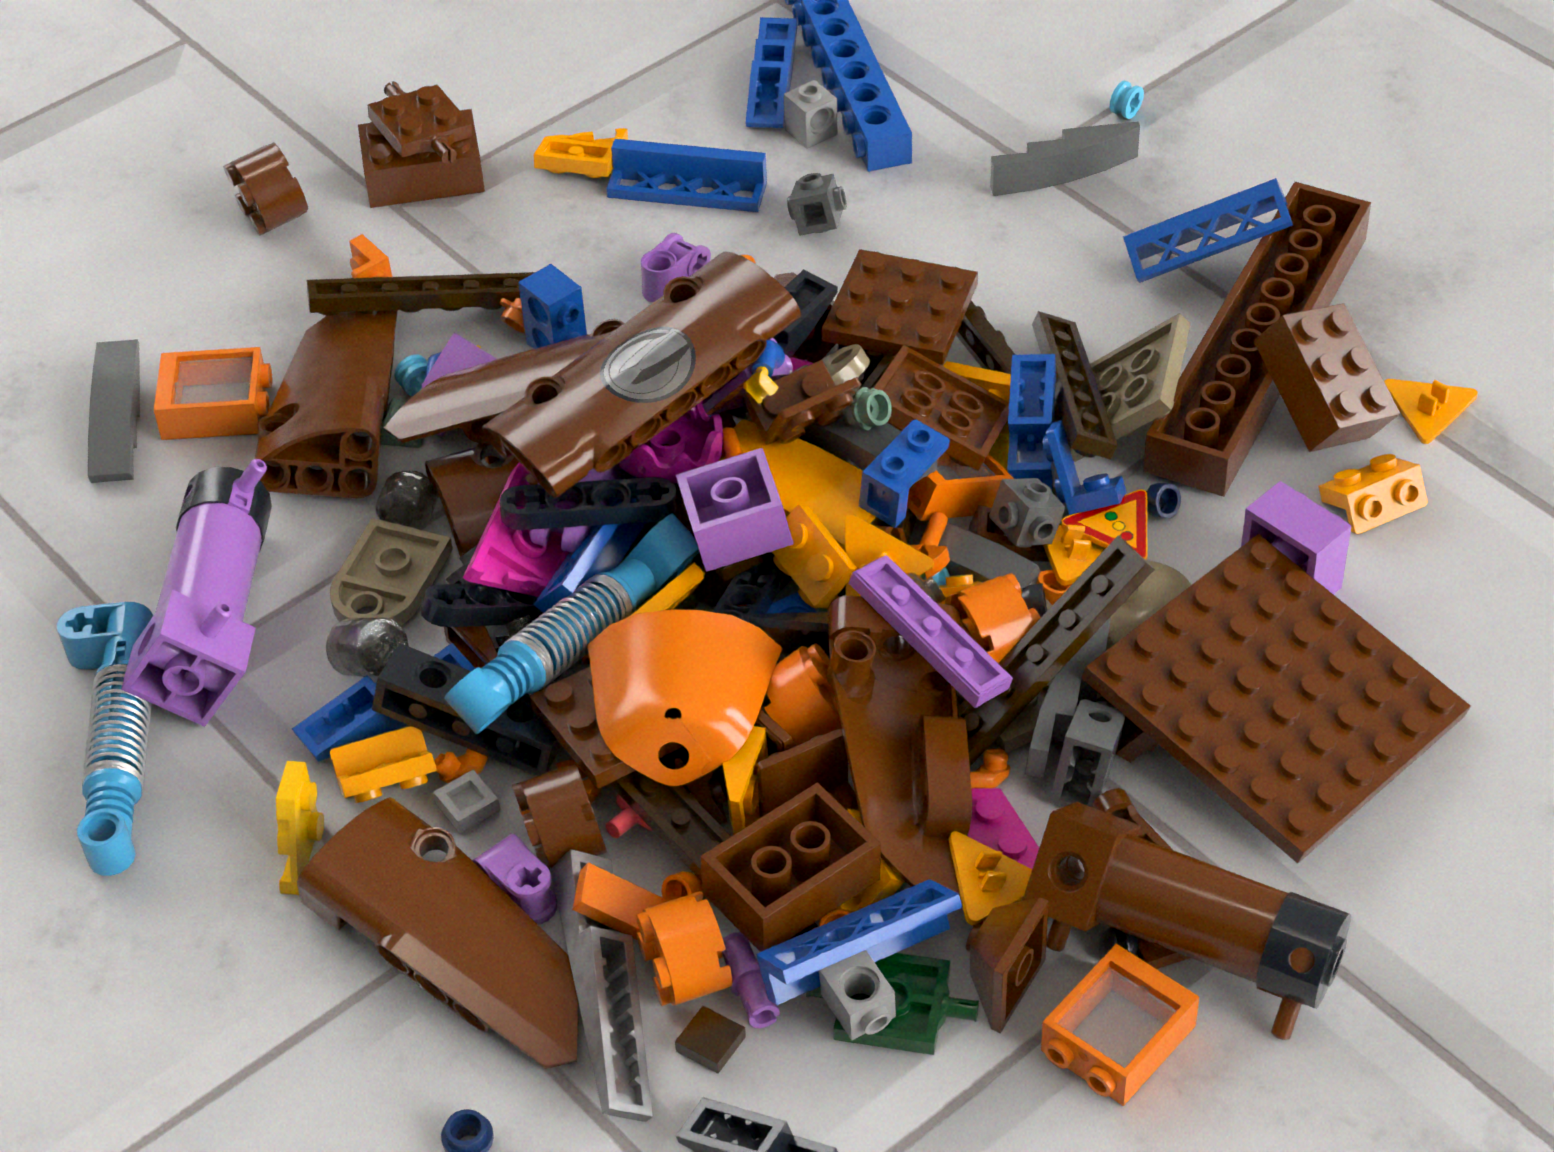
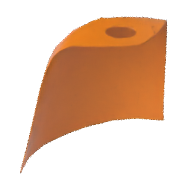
M671 609L638 613L613 623L587 645L595 712L601 736L617 758L647 777L668 786H680L692 782L723 765L722 762L730 760L743 746L759 714L782 647L755 625L733 615L701 610ZM669 708H677L680 710L682 717L667 719L664 716ZM670 742L679 743L687 749L689 760L682 768H666L658 759L660 748Z

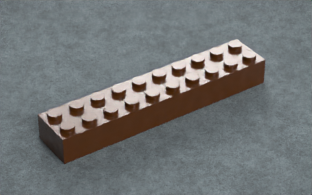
M1296 181L1293 183L1285 197L1293 226L1263 236L1178 379L1172 410L1162 419H1155L1148 430L1145 441L1143 472L1222 497L1226 495L1280 396L1254 340L1282 315L1330 306L1366 240L1371 202ZM1279 210L1276 212L1272 220L1281 217Z

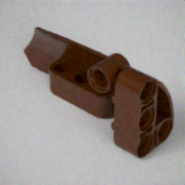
M382 310L376 314H364L359 311L340 312L337 315L325 316L305 331L267 416L260 419L258 423V443L254 459L264 461L267 466V470L260 481L269 492L365 498L375 491L380 464L383 412H387L398 310ZM363 432L368 434V436L361 437L354 433ZM309 466H319L323 469L315 470L310 468ZM353 469H361V470H364V471H366V472H365V473H357V472H354Z
M842 596L836 598L828 607L830 662L826 677L828 683L834 688L862 825L881 842V858L908 885L912 887L931 879L958 893L960 896L948 839L954 831L968 836L972 818V791L966 721L964 718H958L956 689L862 596ZM937 603L963 629L960 611L954 606Z
M389 797L377 802L353 818L304 867L297 881L301 903L339 931L340 928L349 923L375 943L376 950L389 964L470 1025L482 1032H487L491 1028L544 1069L577 1062L578 997L569 955L456 846L453 836L447 830L440 827H431L395 799ZM432 850H440L446 854V857L438 862L427 861L423 858L427 852Z

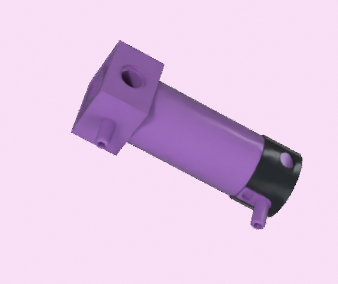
M253 459L245 471L232 467H213L199 472L189 481L176 524L177 533L156 611L133 644L121 690L204 727L245 674L256 627L243 622L258 555L265 539L272 509L270 493L260 481L267 470V466L260 459Z

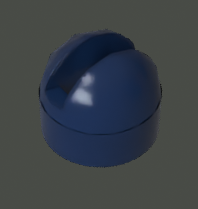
M1156 483L1149 486L1146 491L1147 512L1160 518L1173 517L1178 512L1181 504L1179 489L1169 483Z

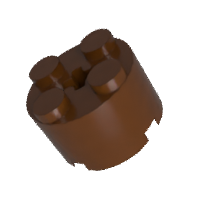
M274 142L223 166L233 187L237 186L239 190L235 198L245 216L250 214L251 223L259 236L300 217L308 210V204L297 178L292 177L287 168L289 166L287 159Z
M577 764L564 766L512 785L521 812L530 809L529 813L523 815V821L532 846L542 844V847L535 849L537 858L549 870L569 850L595 856L607 853Z

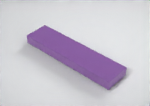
M887 555L852 572L849 584L974 708L1009 689L1013 678Z

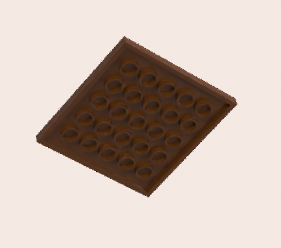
M1260 534L1249 540L1089 663L1081 677L1297 864L1462 720L1471 707L1470 704L1318 581L1309 576L1302 568Z

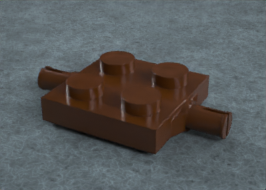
M392 81V85L389 82L384 87V93L388 97L368 104L369 119L402 158L419 152L432 151L441 158L443 163L448 164V160L452 163L456 159L457 153L450 145L456 141L472 137L471 122L437 84L424 86L418 90L406 93L399 87L397 82Z

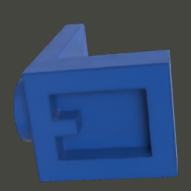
M918 420L911 421L862 472L859 507L896 528L906 518L909 488L949 448V438Z
M1058 421L1051 424L1046 431V436L1043 437V448L1047 460L1055 464L1058 478H1055L1056 494L1061 503H1066L1069 515L1119 504L1127 493L1123 477L1118 476L1109 479L1108 474L1103 473L1084 479L1083 485H1080L1063 423Z

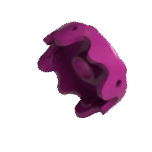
M701 401L648 442L635 448L618 465L636 478L662 477L676 484L678 483L677 474L719 461L723 446L721 417L719 414L709 417Z

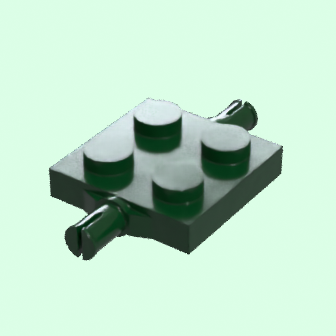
M895 953L875 962V964L895 992L896 1017L891 1019L890 1023L881 1031L870 1035L865 1033L854 1040L850 1039L836 1018L833 1035L836 1041L934 1055L938 1033L946 1018L952 1017L976 1022L979 1000L949 997L948 982L951 960ZM820 987L806 992V997L823 998ZM860 993L855 994L850 998L854 1000H865L870 996L867 994Z

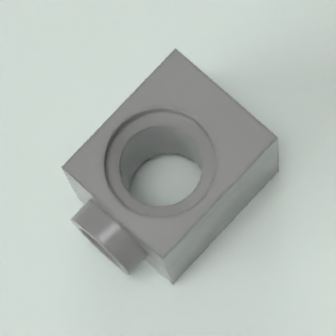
M816 80L784 93L785 131L806 149L838 135L837 98Z
M866 950L819 970L821 995L851 1040L865 1033L870 1035L881 1031L890 1023L891 1019L896 1017L895 992ZM860 993L867 994L870 996L865 1000H854L850 998L851 996Z

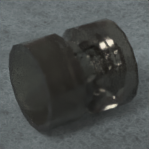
M348 618L341 620L332 627L327 636L326 653L333 669L342 675L379 677L398 645L401 643L409 646L407 635L401 625L392 619Z

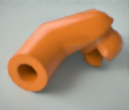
M988 749L983 754L984 764L976 771H970L971 788H996L1009 776L1011 767L1007 764L1008 754L1002 749Z

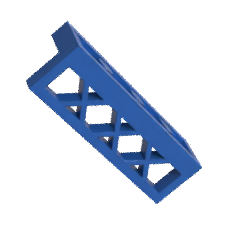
M614 139L611 148L613 172L606 188L607 198L759 212L767 185L766 153ZM622 179L637 180L639 182L633 186L620 185ZM665 183L677 186L670 190L658 188V186ZM702 187L714 189V191L709 193H698L695 190ZM750 191L753 192L752 198L738 197L734 193Z
M1277 178L1123 236L1137 281L1139 283L1293 226L1286 206L1287 202ZM1275 209L1279 210L1281 216L1265 224L1253 219ZM1241 223L1236 234L1224 238L1214 233ZM1249 225L1254 226V228L1247 230ZM1203 237L1196 250L1187 253L1175 248ZM1210 239L1216 241V242H1214V243L1208 245ZM1164 252L1158 264L1143 269L1140 260ZM1172 254L1177 255V257L1170 259Z
M612 498L606 506H617L622 501ZM636 498L631 499V503L636 502ZM647 522L592 526L590 533L578 549L573 553L569 552L534 605L541 612L545 613L553 605L559 603L560 600L571 595L575 589L584 584L589 578L600 572H610L613 568H616Z
M929 879L757 953L756 956L768 1000L775 1005H779L820 987L819 970L866 950L873 961L877 962L949 930L950 925L947 914L962 908L959 894Z

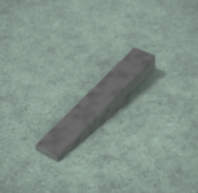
M569 850L552 868L550 867L602 1114L647 1122L653 1117L632 935L620 933L572 910L580 870L589 862L613 874L612 860Z

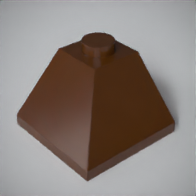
M1041 897L994 907L983 924L978 923L973 926L966 942V950L970 952V975L991 1030L1000 1034L1046 959L1049 901Z

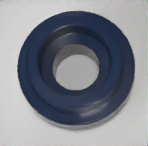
M471 1109L460 1110L452 1114L441 1132V1141L445 1152H487L494 1140L490 1121L479 1112ZM467 1135L475 1136L473 1139L470 1140H461V1138Z

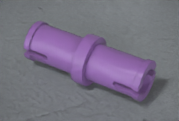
M741 932L731 933L723 938L726 950L722 951V956L726 965H730L732 974V987L730 988L732 993L740 997L747 1013L749 1024L752 1027L764 1028L776 1022V1016L780 1015L779 1008L768 1000L760 967L751 948L750 941Z

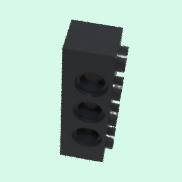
M400 643L377 679L372 705L373 711L535 776L548 772L562 745L532 710L530 694H524L488 727L475 734L444 699L446 694L471 671Z

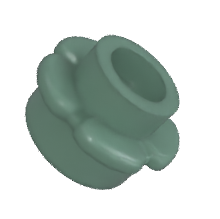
M867 387L857 391L854 402L851 404V413L855 421L861 423L862 429L869 431L873 426L884 425L891 416V401L884 391L875 388L868 389Z

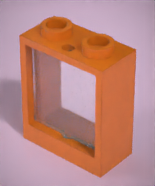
M250 347L161 353L153 409L161 440L258 434V423L260 419L267 416L270 410L269 395L266 388H272L273 383L270 363L263 362L261 348Z
M943 453L937 459V470L915 482L909 488L907 507L920 521L930 520L935 512H941L947 518L974 516L978 505L992 508L1002 479L1014 478L990 454L987 455L979 471L971 467L958 465L951 460L948 454Z
M1116 943L1043 1020L1041 1051L1057 1067L1067 1068L1084 1079L1097 1094L1104 1097L1109 1096L1124 1106L1195 1028L1199 996Z

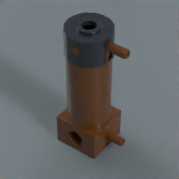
M1079 802L1064 806L1050 813L1022 900L1041 897L1049 901L1048 917L1052 918L1053 921L1047 937V948L1061 952L1065 948L1072 926L1088 931L1101 923L1256 983L1257 989L1282 998L1271 1029L1272 1035L1281 1040L1291 1038L1302 1004L1315 1009L1318 1008L1340 967L1347 944L1346 938L1351 922L1350 913L1291 891L1290 893L1281 891L1139 838L1137 835L1140 825ZM1078 860L1083 864L1084 871L1080 868Z

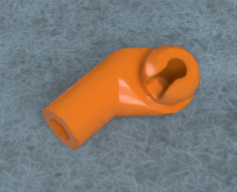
M468 748L465 754L456 757L453 752L447 751L446 754H439L434 760L437 769L435 772L439 774V779L445 783H450L471 770L480 774L485 767L488 756Z

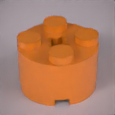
M1012 573L998 576L947 596L945 604L954 606L962 614L963 630L997 663L1010 652L1041 618L1034 608H1027L1022 598L1020 584Z
M816 643L809 648L801 646L777 663L766 691L771 703L764 707L769 717L791 735L796 746L809 741L817 735L827 734L841 728L834 688L828 683L826 677L830 660L824 650Z
M701 891L643 909V913L636 915L640 932L636 933L639 948L645 962L652 960L656 975L652 980L661 1006L670 1003L675 1006L732 987L730 965L720 967L718 959L722 958V951L726 950L713 910L708 900H703V893Z

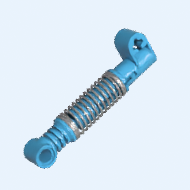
M673 513L668 515L645 535L621 564L610 572H600L589 578L584 584L575 589L571 595L560 600L559 603L553 605L552 608L505 641L500 646L495 659L484 667H477L467 674L446 694L444 699L475 734L480 733L524 694H533L545 688L551 681L577 663V661L588 654V643L605 628L632 615L636 611V607H639L645 600L681 574L700 552L695 537Z
M137 602L80 606L65 612L57 622V631L69 663L78 669L99 668L93 682L87 733L88 740L86 741L87 748L85 749L86 756L84 757L85 764L83 765L84 772L82 774V795L87 801L85 817L79 822L77 827V836L89 867L94 873L101 876H112L123 872L134 862L136 856L135 847L131 839L134 805L140 800L144 787L151 703L121 690L133 644L153 617L149 608Z

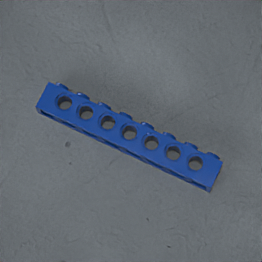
M785 0L786 5H792L793 18H797V26L801 25L802 37L805 46H811L815 68H821L824 88L831 90V94L837 98V112L842 114V125L845 134H851L852 145L856 158H862L868 172L912 163V131L849 1Z

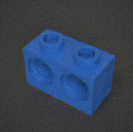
M549 264L518 282L526 342L530 347L535 349L587 335L582 287L554 265Z

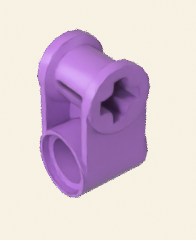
M678 233L667 235L660 244L641 258L642 294L644 298L649 302H655L662 297L665 285L670 280L682 276L689 277L710 262V250L703 245L694 246L685 242Z
M510 834L472 860L537 924H542L555 915L557 899L549 888L551 884L550 870L530 852L525 843L515 834Z

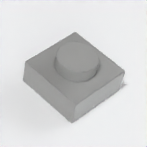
M474 770L433 792L435 804L459 833L500 811L498 798Z

